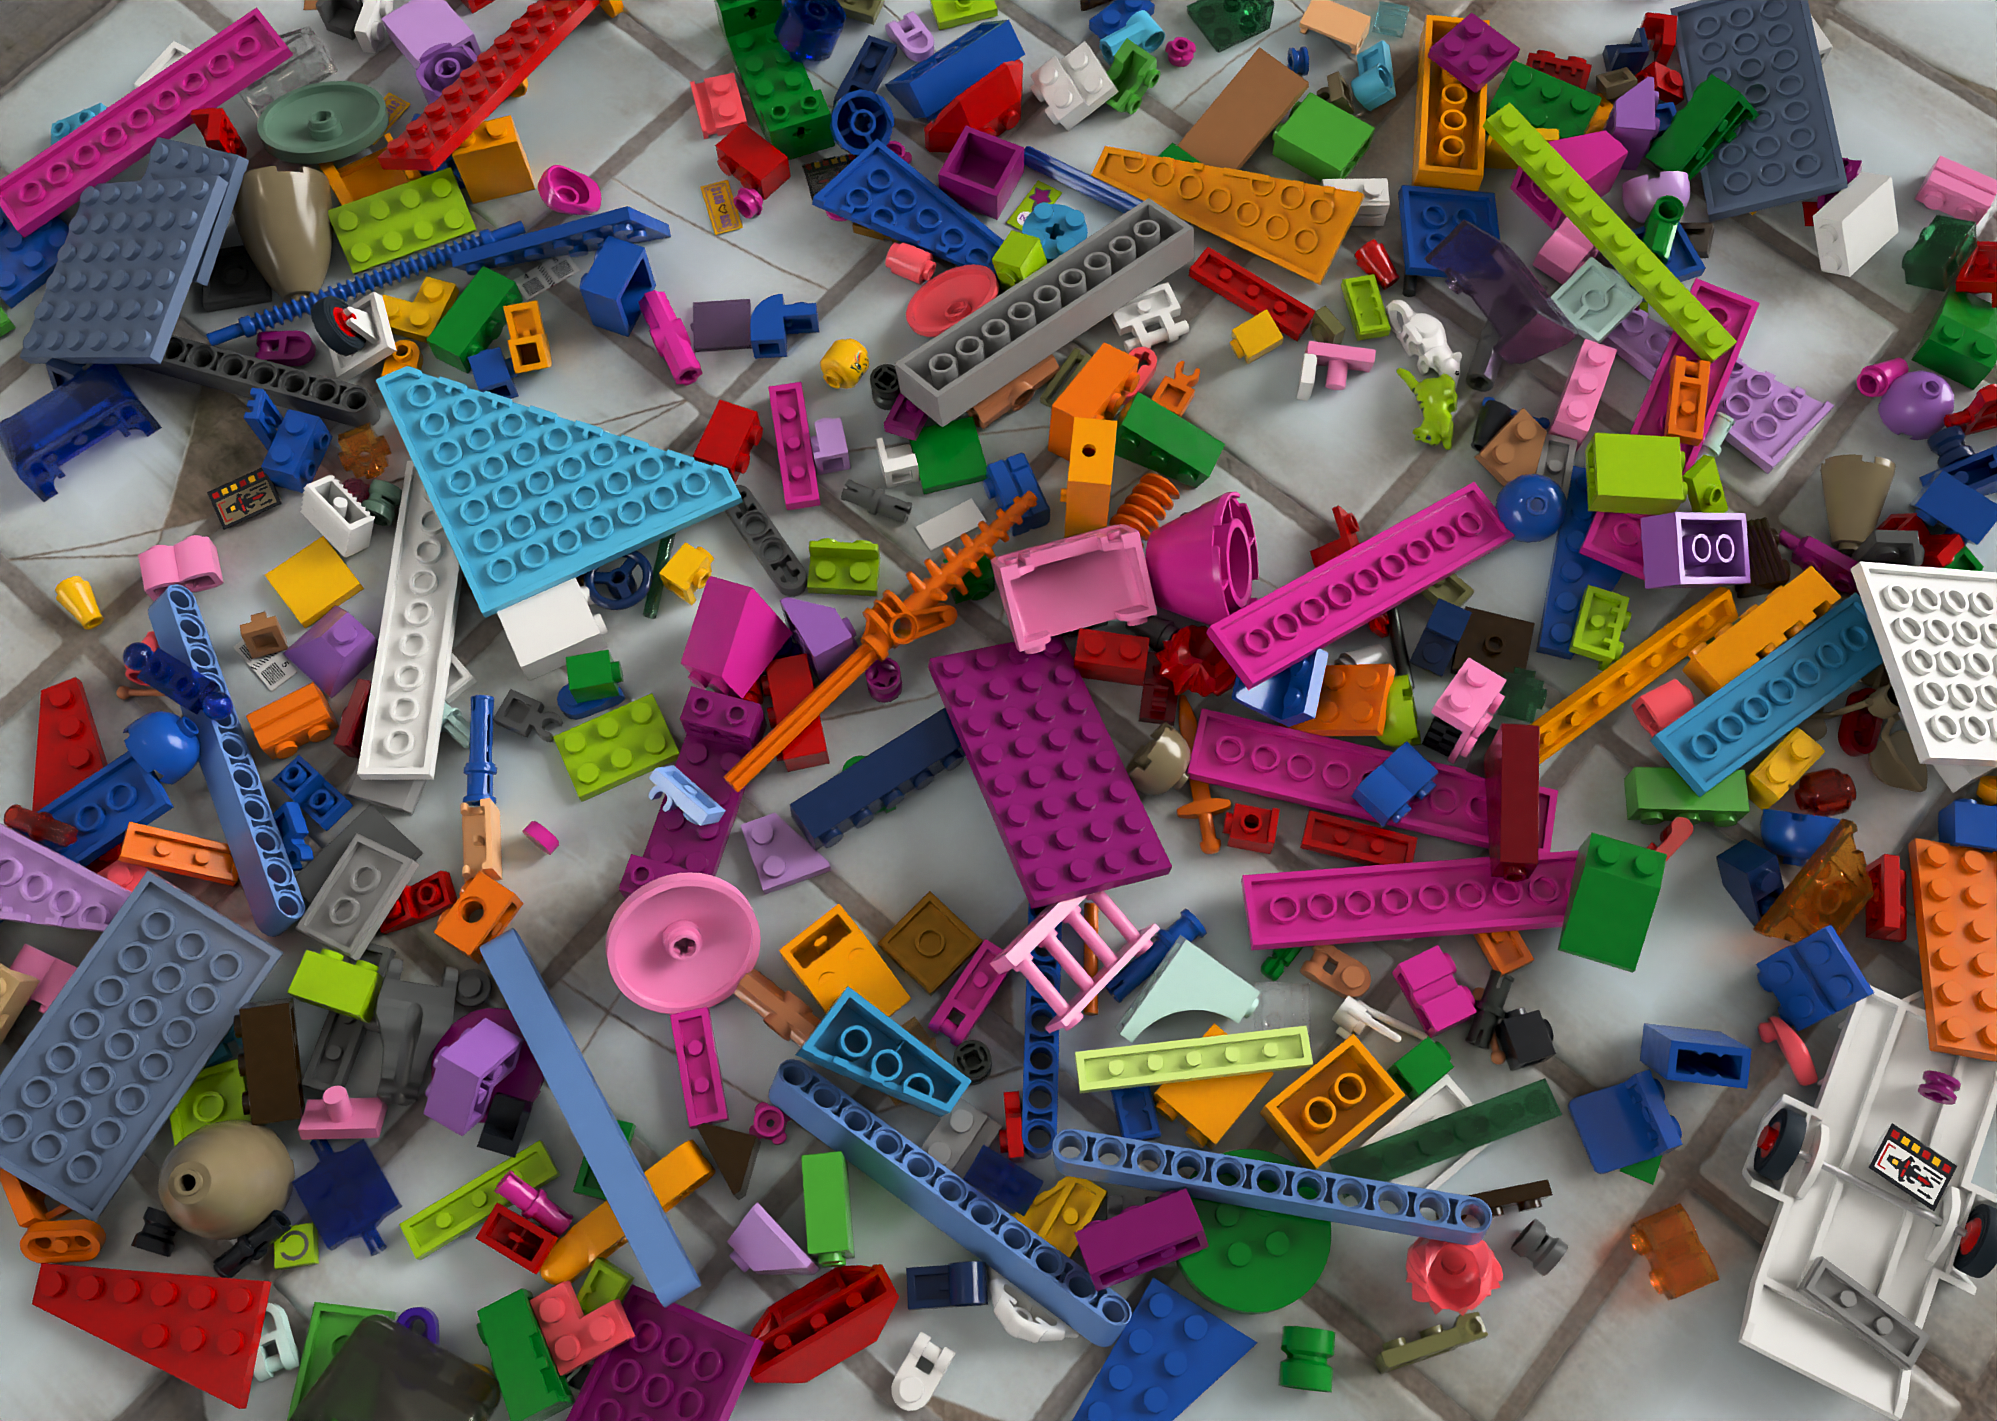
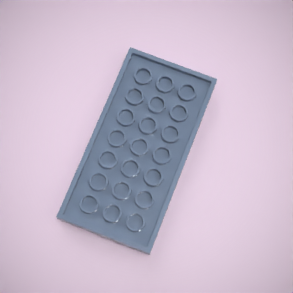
M1700 0L1671 8V15L1677 16L1676 45L1687 103L1693 97L1697 86L1713 74L1741 92L1759 114L1753 122L1746 119L1734 131L1737 137L1730 143L1723 141L1711 153L1714 155V158L1700 170L1709 222L1822 196L1848 188L1808 0Z
M147 871L0 1074V1168L91 1221H97L234 1026V1015L240 1014L239 1009L245 1003H250L284 952L152 871Z

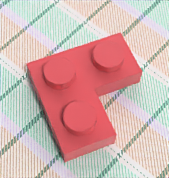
M563 1281L529 1300L560 1376L569 1374L635 1337L620 1299L612 1300L591 1313L584 1315L570 1281Z

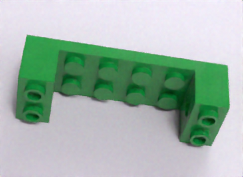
M714 0L719 25L765 140L785 154L788 160L834 147L835 142L830 130L831 113L821 89L814 91L785 22L782 0Z

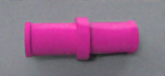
M511 1170L503 1176L494 1190L495 1193L500 1194L521 1209L523 1217L527 1220L532 1217L554 1233L556 1237H560L572 1222L573 1215L568 1214L549 1200L547 1192L541 1188L538 1190L534 1189Z

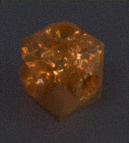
M371 422L338 434V443L342 449L338 456L346 472L352 470L356 479L363 476L366 479H372L385 472L384 468L389 466L387 456L392 454V451L385 436H377ZM362 452H368L369 454L363 455V454H361V453H362Z

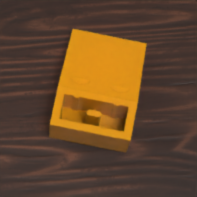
M837 904L779 949L783 961L825 1014L848 986L888 1017L912 1000L867 937L840 904Z

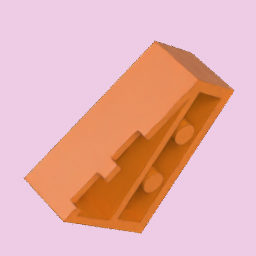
M1105 342L1101 345L1053 403L1048 451L1070 462L1074 417L1113 420L1128 393H1132L1139 383L1140 375L1137 374L1138 358Z

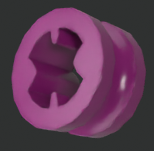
M1924 1071L1922 1079L1925 1081V1084L1919 1085L1918 1092L1920 1095L1937 1103L1955 1104L1957 1097L1954 1091L1960 1090L1961 1083L1954 1077L1941 1072Z

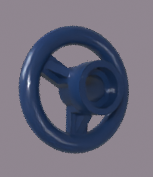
M636 550L622 556L627 559L620 568L613 569L610 572H597L600 568L598 567L585 573L584 586L588 587L590 599L596 605L608 610H624L638 604L646 597L652 586L653 570L648 559ZM637 565L640 566L643 573V579L638 590L632 575V571ZM595 584H605L611 596L616 600L607 599L600 595L596 590Z

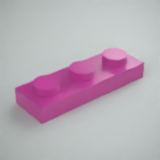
M703 1007L670 1015L689 1127L696 1129L702 1123L713 1125L729 1121L709 1008Z

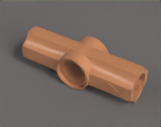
M1052 354L966 411L969 417L973 416L975 425L978 428L985 429L1010 409L1017 411L1028 404L1034 392L1060 371L1055 357Z
M755 968L741 979L734 991V995L764 1018L763 1022L786 1041L792 1040L799 1047L804 1044L821 1021L812 1014L813 1010L805 1002L788 990L784 992Z

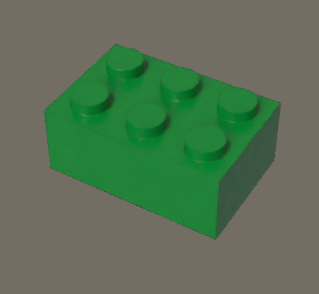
M1513 60L1486 111V119L1510 102L1534 128L1559 130V139L1586 134L1602 97Z

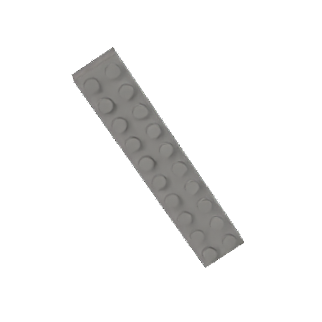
M1150 198L1146 199L896 362L895 369L900 393L941 427H944L1194 259L1193 227Z

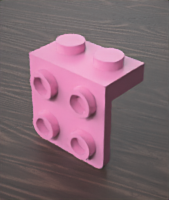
M1469 657L1431 711L1433 715L1462 732L1447 759L1452 764L1455 763L1460 755L1467 758L1475 746L1477 738L1485 732L1494 717L1493 715L1505 698L1504 695L1500 694V691L1507 680Z

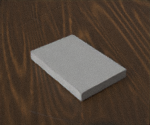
M356 833L300 919L295 930L355 961L359 960L419 864L394 850Z

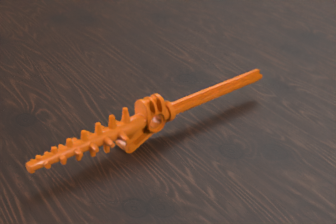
M1027 491L1022 497L1016 496L1013 499L1014 504L1005 512L1001 508L997 509L995 513L998 518L993 520L989 526L984 521H980L978 526L981 533L977 534L973 540L966 533H963L960 539L965 547L959 549L957 554L948 546L943 547L942 551L948 562L942 563L940 568L930 558L926 559L924 564L931 575L930 578H924L921 581L912 571L907 572L906 577L914 592L903 602L893 592L886 589L883 592V598L881 600L876 599L873 602L874 607L872 609L867 607L862 612L866 619L865 631L860 638L862 645L723 776L725 781L736 792H739L876 660L884 661L889 656L888 651L891 648L896 649L900 644H908L915 639L954 624L958 616L955 607L940 601L948 599L946 594L953 587L963 596L969 592L962 578L968 571L977 578L982 575L977 562L984 555L990 560L996 557L992 547L999 539L1004 543L1009 541L1010 538L1007 531L1015 523L1017 525L1022 524L1023 514L1030 507L1037 505V497L1033 492ZM900 619V627L894 633L893 625L896 620Z

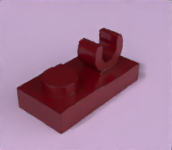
M1148 651L1138 721L1154 724L1167 722L1170 726H1174L1178 695L1175 696L1173 681L1159 674L1161 664L1155 656L1157 652Z

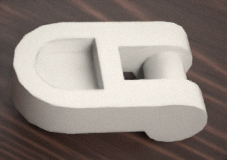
M922 1331L916 1338L891 1386L892 1397L895 1403L907 1411H917L925 1407L956 1352L946 1346L944 1349H941L930 1342L932 1337ZM921 1357L935 1364L929 1375L916 1368Z

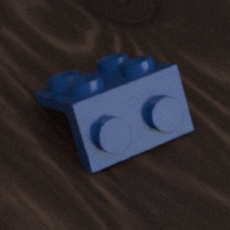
M1650 1069L1634 1074L1623 1083L1591 1092L1569 1101V1112L1596 1173L1605 1174L1670 1153L1683 1145L1680 1139L1682 1137L1680 1125L1674 1116H1670L1664 1103V1089L1660 1081L1653 1078Z

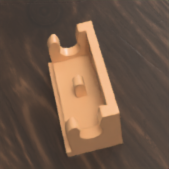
M1311 0L1300 21V33L1306 35L1309 29L1350 45V48H1352L1350 53L1357 55L1369 33L1371 17L1330 0Z
M490 798L480 799V807H469L467 803H461L464 865L462 867V876L464 877V882L474 878L479 871L493 880H502L500 810Z

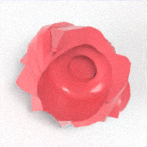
M1419 1237L1407 1251L1406 1282L1412 1283V1300L1428 1302L1435 1315L1442 1309H1450L1464 1316L1468 1309L1473 1310L1486 1297L1491 1296L1492 1289L1501 1288L1498 1282L1503 1281L1501 1265L1495 1258L1493 1250H1490L1483 1240L1475 1245H1462Z

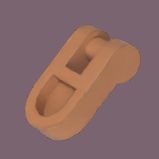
M1333 944L1313 946L1312 950L1314 953L1309 961L1306 960L1300 969V973L1344 999L1348 996L1355 1000L1362 997L1369 989L1371 983V975L1367 967L1338 950ZM1326 961L1336 965L1332 975L1323 969Z

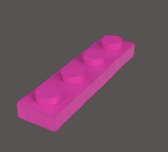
M795 382L769 386L787 511L820 506L802 383Z

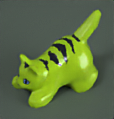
M1398 368L1396 370L1397 374L1415 394L1416 401L1424 418L1420 427L1413 429L1412 434L1416 435L1414 440H1421L1432 446H1437L1442 441L1443 447L1446 450H1451L1453 421L1450 413L1457 411L1458 404L1455 381L1448 374H1442L1437 378H1426L1418 382L1410 371Z

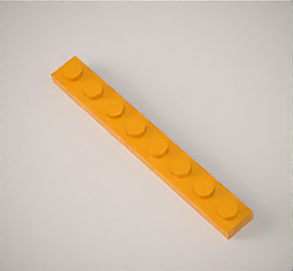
M1721 586L1716 588L1532 722L1530 725L1539 726L1540 731L1539 764L1688 656L1687 654L1701 642H1707L1726 624L1737 620L1739 617L1730 589Z

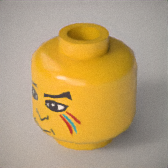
M851 338L836 340L820 361L825 382L837 389L840 387L845 389L855 387L869 368L866 348L860 342Z

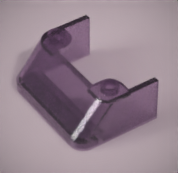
M1464 219L1424 258L1428 264L1442 270L1448 276L1445 282L1453 292L1458 295L1463 292L1473 299L1501 336L1498 343L1492 349L1509 364L1512 365L1514 362L1520 365L1567 345L1578 335L1576 328L1520 257L1507 244Z

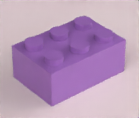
M1673 512L1640 518L1645 589L1717 588L1719 586L1725 587L1751 583L1746 513Z

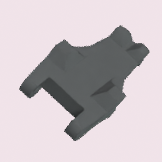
M391 958L373 1012L383 1046L381 1075L376 1096L383 1103L408 1106L418 1100L419 1088L422 1084L429 1055L452 1025L458 969L445 967L442 974L441 987L400 980L403 971V960Z

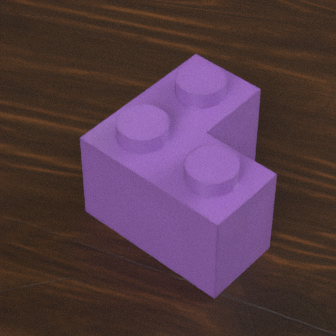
M487 1018L483 1019L472 1029L467 1028L450 1047H443L434 1060L433 1066L436 1070L433 1080L426 1089L425 1095L428 1099L424 1115L455 1133L464 1136L485 1117L493 1087L516 1068L524 1039Z

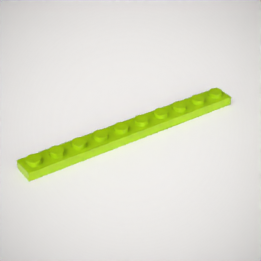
M1510 102L1486 119L1482 127L1701 360L1710 361L1711 365L1737 343L1728 331Z

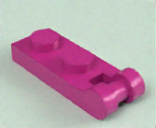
M987 939L983 941L928 1025L929 1030L937 1035L940 1032L951 1039L950 1043L956 1047L968 1039L972 1029L1011 972L1009 970L999 975L990 965V962L1003 949ZM953 1011L964 1016L959 1026L949 1020Z

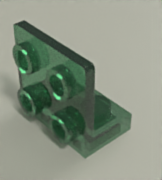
M1198 0L1187 6V13L1216 52H1222L1270 29L1274 1Z

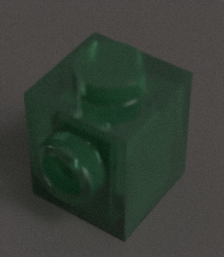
M1514 667L1513 673L1503 671L1502 678L1507 681L1500 694L1504 695L1505 698L1495 714L1533 723L1536 710H1542L1547 696V689L1543 688L1544 681L1535 679L1536 671L1520 667Z

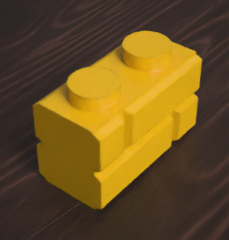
M1795 727L1746 776L1748 799L1761 810L1769 809L1825 752L1823 747L1803 730Z

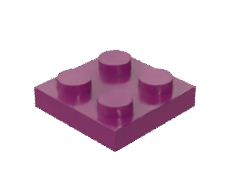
M1471 12L1430 48L1428 58L1473 92L1477 93L1517 58L1520 48Z

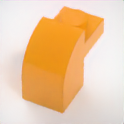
M538 300L503 306L511 340L507 341L515 374L551 367L552 360L547 333H545Z

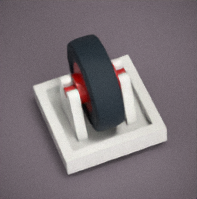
M372 292L351 306L332 295L320 299L313 305L311 309L312 322L320 336V340L330 349L338 379L347 382L397 351L383 297L379 294Z

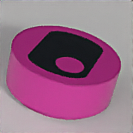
M531 821L522 831L532 843L549 855L559 846L557 838L536 821Z

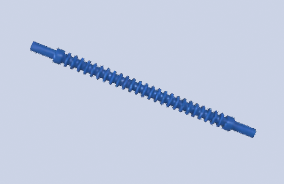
M521 221L493 231L484 229L478 232L479 236L475 237L471 234V239L469 240L462 237L461 243H457L454 240L452 246L444 244V249L441 250L439 247H435V252L431 253L427 250V255L425 256L418 253V258L413 259L410 256L408 262L400 260V264L397 266L391 263V268L389 269L382 266L381 272H377L374 269L372 275L364 273V277L361 279L355 276V281L353 282L346 279L345 285H341L338 282L336 288L328 286V290L325 292L319 289V294L317 295L310 292V297L300 296V301L296 302L295 299H291L290 305L283 302L281 308H277L274 305L272 311L264 309V314L259 315L257 312L254 313L255 317L252 318L246 315L238 319L239 323L208 333L206 336L211 346H216L244 335L249 338L257 335V330L261 329L262 332H265V327L267 326L274 329L276 323L284 325V320L288 319L290 322H293V317L295 316L301 319L303 313L311 315L313 305L324 297L332 295L347 302L350 296L356 299V294L358 293L365 296V291L367 290L375 292L374 288L378 286L380 289H383L385 283L392 286V281L397 280L400 283L402 282V277L410 279L411 274L419 276V271L421 270L428 273V268L430 267L436 270L438 264L446 266V261L452 263L450 254L526 233Z

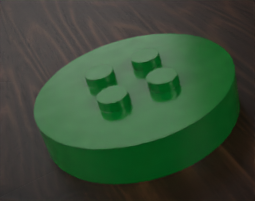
M1238 1149L1222 1153L1224 1155L1298 1167L1290 1160L1278 1154L1259 1149ZM1195 1170L1188 1179L1196 1177L1198 1175L1197 1171ZM1224 1173L1217 1177L1218 1181L1226 1186H1232L1238 1182L1236 1177L1229 1173ZM1262 1180L1257 1184L1266 1193H1272L1278 1189L1269 1180ZM1302 1187L1297 1190L1304 1199L1313 1200L1318 1197L1312 1188ZM1191 1198L1203 1226L1209 1247L1176 1260V1263L1191 1287L1210 1303L1239 1314L1269 1313L1282 1309L1301 1298L1319 1279L1330 1253V1221Z

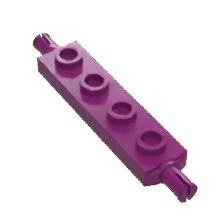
M1784 529L1779 532V544L1793 551L1791 562L1800 566L1803 571L1812 565L1835 589L1847 592L1850 595L1856 592L1860 596L1851 572V568L1859 562L1811 536L1799 539Z

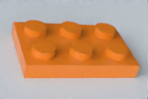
M1391 664L1326 665L1315 719L1290 727L1279 723V726L1320 736H1383L1387 697L1394 680L1395 669Z

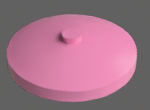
M702 873L671 874L641 886L620 905L607 931L606 957L611 976L618 988L626 997L643 1008L665 1014H676L703 1007L710 1008L731 996L741 979L754 968L760 951V929L752 906L746 897L727 881Z

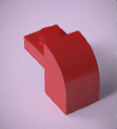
M1917 513L1891 514L1875 529L1918 531L1919 542L1923 545L1925 553L1923 563L1920 565L1921 567H1945L1954 560V556L1965 546L1959 534L1931 535L1922 519L1917 516Z

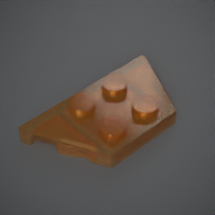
M1842 818L1825 842L1820 845L1753 928L1756 933L1770 938L1784 939L1792 943H1797L1829 925H1832L1838 936L1843 933L1874 894L1871 879L1866 874L1867 864L1864 852L1856 849L1853 833L1857 832L1858 829L1853 821Z

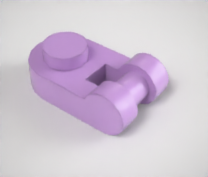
M914 11L903 16L904 19L899 22L892 21L886 24L885 29L888 37L892 42H896L910 60L922 62L933 55L934 38Z

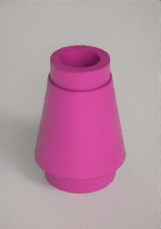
M1895 358L1864 367L1857 377L1858 389L1868 397L1883 396L1895 379L1904 373H1908L1909 367L1907 362L1902 358Z

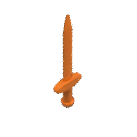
M1181 695L1179 702L1180 733L1186 740L1191 753L1197 730V721L1187 697ZM1189 779L1193 802L1177 809V816L1184 819H1198L1202 842L1199 844L1200 848L1205 854H1215L1221 848V840L1216 837L1213 816L1229 810L1231 802L1229 799L1211 798L1208 783Z

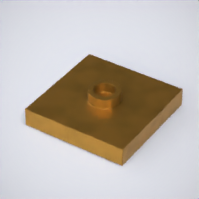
M929 891L877 944L927 994L932 996L979 949L983 940Z

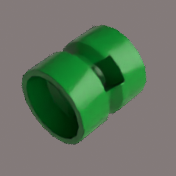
M1282 1326L1281 1350L1287 1354V1359L1280 1362L1278 1386L1308 1391L1332 1392L1333 1368L1327 1364V1359L1334 1356L1335 1332L1310 1327Z

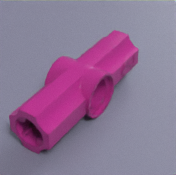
M653 290L645 293L638 303L644 319L650 328L649 332L659 356L664 357L676 385L684 384L686 386L696 382L697 378L703 373L700 363L691 348V341L681 318L677 319L664 291L658 292Z

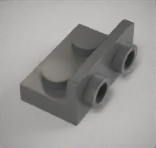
M1874 530L1849 558L1857 562L1920 566L1923 563L1925 553L1923 545L1919 542L1918 531Z

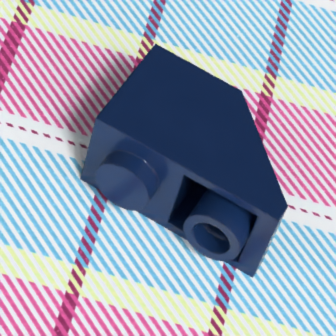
M1744 839L1716 856L1723 886L1756 930L1762 932L1790 915L1777 855Z

